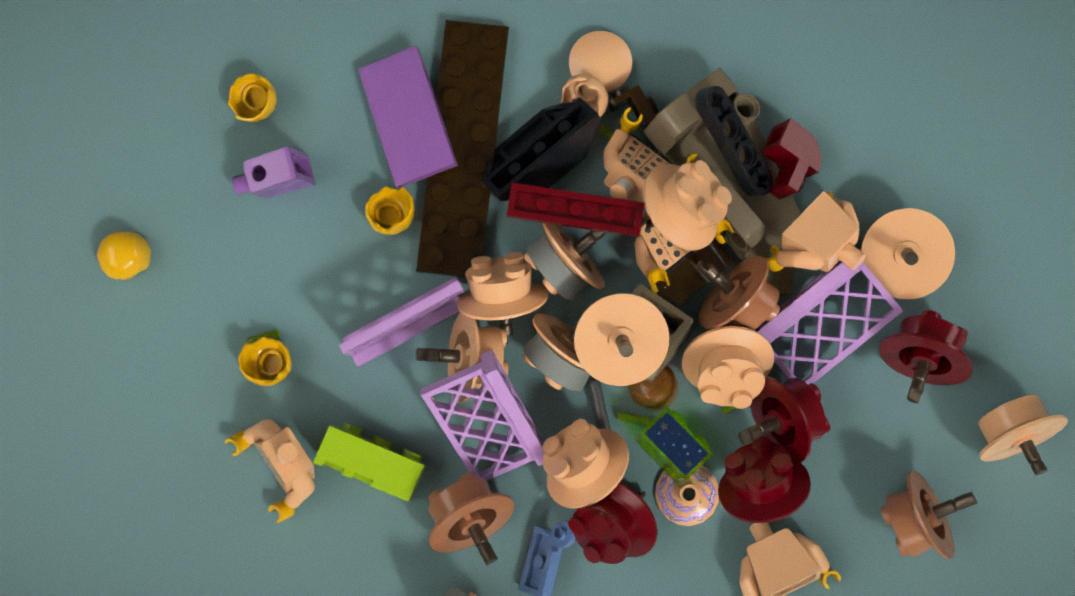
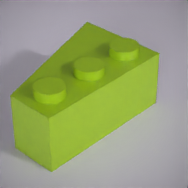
M344 422L343 427L339 425H330L313 461L314 464L321 467L324 464L340 471L343 476L356 478L369 484L370 487L407 502L412 499L427 465L420 461L422 455L406 448L400 453L390 448L392 442L374 435L373 440L361 435L363 429Z

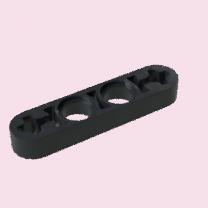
M719 86L700 89L695 98L696 109L742 190L748 196L768 194L773 184L772 175L726 92ZM725 121L730 126V135L728 137L725 135L723 128ZM741 147L745 152L744 163L739 159V149Z

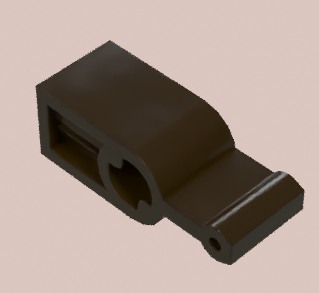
M714 237L708 246L697 250L667 273L670 282L669 286H667L665 281H657L655 284L658 292L655 294L677 308L711 281L696 268L700 260L706 265L712 263L721 273L735 261Z

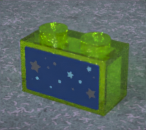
M666 407L637 435L634 441L680 487L713 453L709 450L708 442L699 434L694 435L686 427L685 419L677 411L673 410L671 412Z

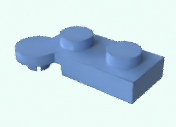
M568 521L558 522L553 530L534 526L518 590L534 596H551L563 548L570 547L575 540V536L568 526Z

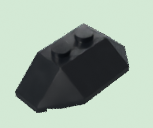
M580 97L573 99L572 102L560 103L542 109L495 148V153L490 158L486 173L483 174L481 181L500 201H509L512 183L550 188L586 158L600 120L599 114Z

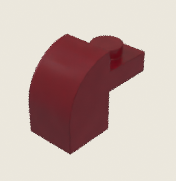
M790 118L772 127L761 153L780 166V170L770 190V194L780 200L789 195L797 194L803 188L806 181L805 178L819 173L821 168V152L812 134Z

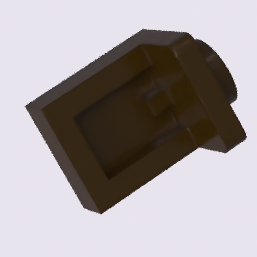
M628 85L620 88L612 94L613 99L609 103V108L612 112L629 104L637 120L642 114L643 118L640 125L643 131L656 117V114L659 113L653 99L650 96L646 98L639 85L632 89Z

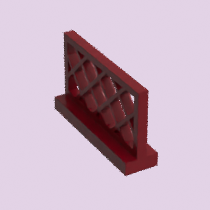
M512 183L507 218L639 237L644 202Z

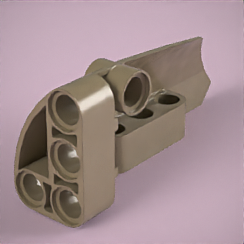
M719 67L666 106L645 128L643 133L662 156L674 165L681 167L687 163L690 155L698 154L696 161L702 160L706 162L710 171L718 178L722 186L729 190L732 196V201L728 204L727 214L724 219L730 223L734 233L732 234L730 231L724 230L720 235L723 236L726 243L741 261L754 256L771 258L773 255L770 252V248L777 246L780 251L783 250L782 233L801 214L791 195L780 200L770 194V192L759 196L746 195L695 106V98L698 91L712 86L723 88L766 163L774 184L779 169L775 162L761 153L766 142L755 120L760 114V104L750 94H739L737 92L739 89ZM725 121L723 128L725 135L728 137L730 135V126ZM741 147L739 149V159L744 163L745 152ZM784 267L776 272L769 269L766 281L778 288L779 295L791 294L795 267Z

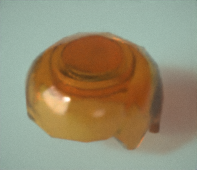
M667 365L652 383L645 379L636 384L627 385L629 394L635 403L651 411H658L669 407L677 398L679 390L676 375Z

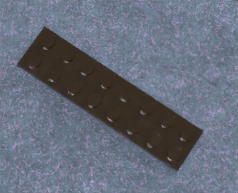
M452 20L445 21L436 101L458 166L427 177L416 268L418 273L466 278L465 273L472 266L471 260L484 254L491 191L483 184L481 179L483 174L486 173L487 164L494 155L496 148L509 27Z

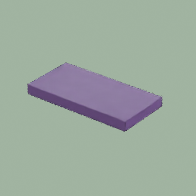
M417 46L358 69L396 187L407 186L458 166L420 50Z

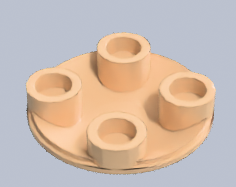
M594 31L585 34L574 44L569 56L571 76L579 74L592 75L603 84L608 94L626 82L632 69V55L629 47L619 36L607 31Z

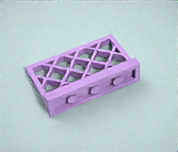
M839 261L831 271H823L780 306V311L774 319L764 321L755 331L762 334L770 343L779 336L792 337L790 355L776 354L773 350L774 362L789 379L796 378L793 374L795 360L813 362L811 375L803 380L805 383L810 384L816 382L903 312V309L864 264V261L855 270L850 269ZM861 270L868 279L867 293L849 292L850 278ZM844 284V291H836ZM873 286L880 294H872ZM829 295L843 296L841 314L823 312L824 300ZM848 296L866 298L864 316L846 315ZM871 298L885 299L892 310L882 318L869 317ZM819 304L818 312L811 311ZM805 315L818 316L816 335L797 333L799 320ZM822 317L841 318L839 337L821 335ZM846 319L864 321L862 334L857 338L844 337ZM869 321H875V323L868 328ZM791 326H793V333L785 332ZM797 338L815 339L813 357L795 356ZM820 340L838 341L837 354L831 359L818 358ZM843 342H851L843 348ZM781 359L790 360L789 368ZM818 362H819V363H825V364H823L820 368L817 369V364H818Z
M454 277L342 338L344 342L339 347L343 354L351 356L357 367H360L458 314L457 299L465 294L458 279Z
M492 349L480 354L481 362L420 389L423 400L468 471L475 473L476 477L490 480L535 460L538 466L543 465L544 452L542 445L545 440ZM479 375L483 380L479 390L464 387L466 381ZM441 392L453 394L449 404L437 402L432 396ZM460 395L475 398L471 409L456 406ZM482 400L497 404L493 413L478 410ZM452 414L467 417L463 427L449 424L448 421ZM474 418L489 421L485 431L470 428ZM496 423L510 426L506 436L492 433ZM466 436L481 439L477 449L462 445ZM488 441L502 444L498 453L484 451ZM509 445L520 447L524 450L523 453L516 456L505 455ZM479 459L494 461L491 467L480 472L476 467Z

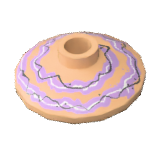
M699 463L687 475H684L674 464L670 465L661 473L656 483L655 498L658 508L667 519L678 525L693 526L704 522L714 513L719 503L718 483L715 476L708 468ZM686 488L694 490V497L691 500H685L683 497V491Z

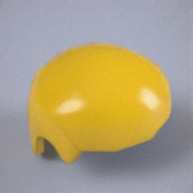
M248 73L238 77L232 84L227 104L236 115V119L256 123L267 119L275 110L277 94L275 88L266 77L260 74Z
M388 186L383 187L379 192L373 194L366 203V221L376 232L385 235H396L406 230L414 218L413 197L404 187L400 189H393Z
M117 231L109 234L100 242L96 257L101 270L109 278L127 280L148 268L151 249L147 240L138 232Z
M262 337L255 342H247L238 356L239 370L247 380L258 386H273L284 380L291 371V352L281 341L273 338Z

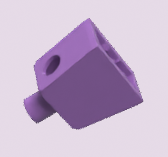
M289 146L244 161L245 173L232 178L234 190L238 195L251 192V194L263 198L316 185L308 154Z

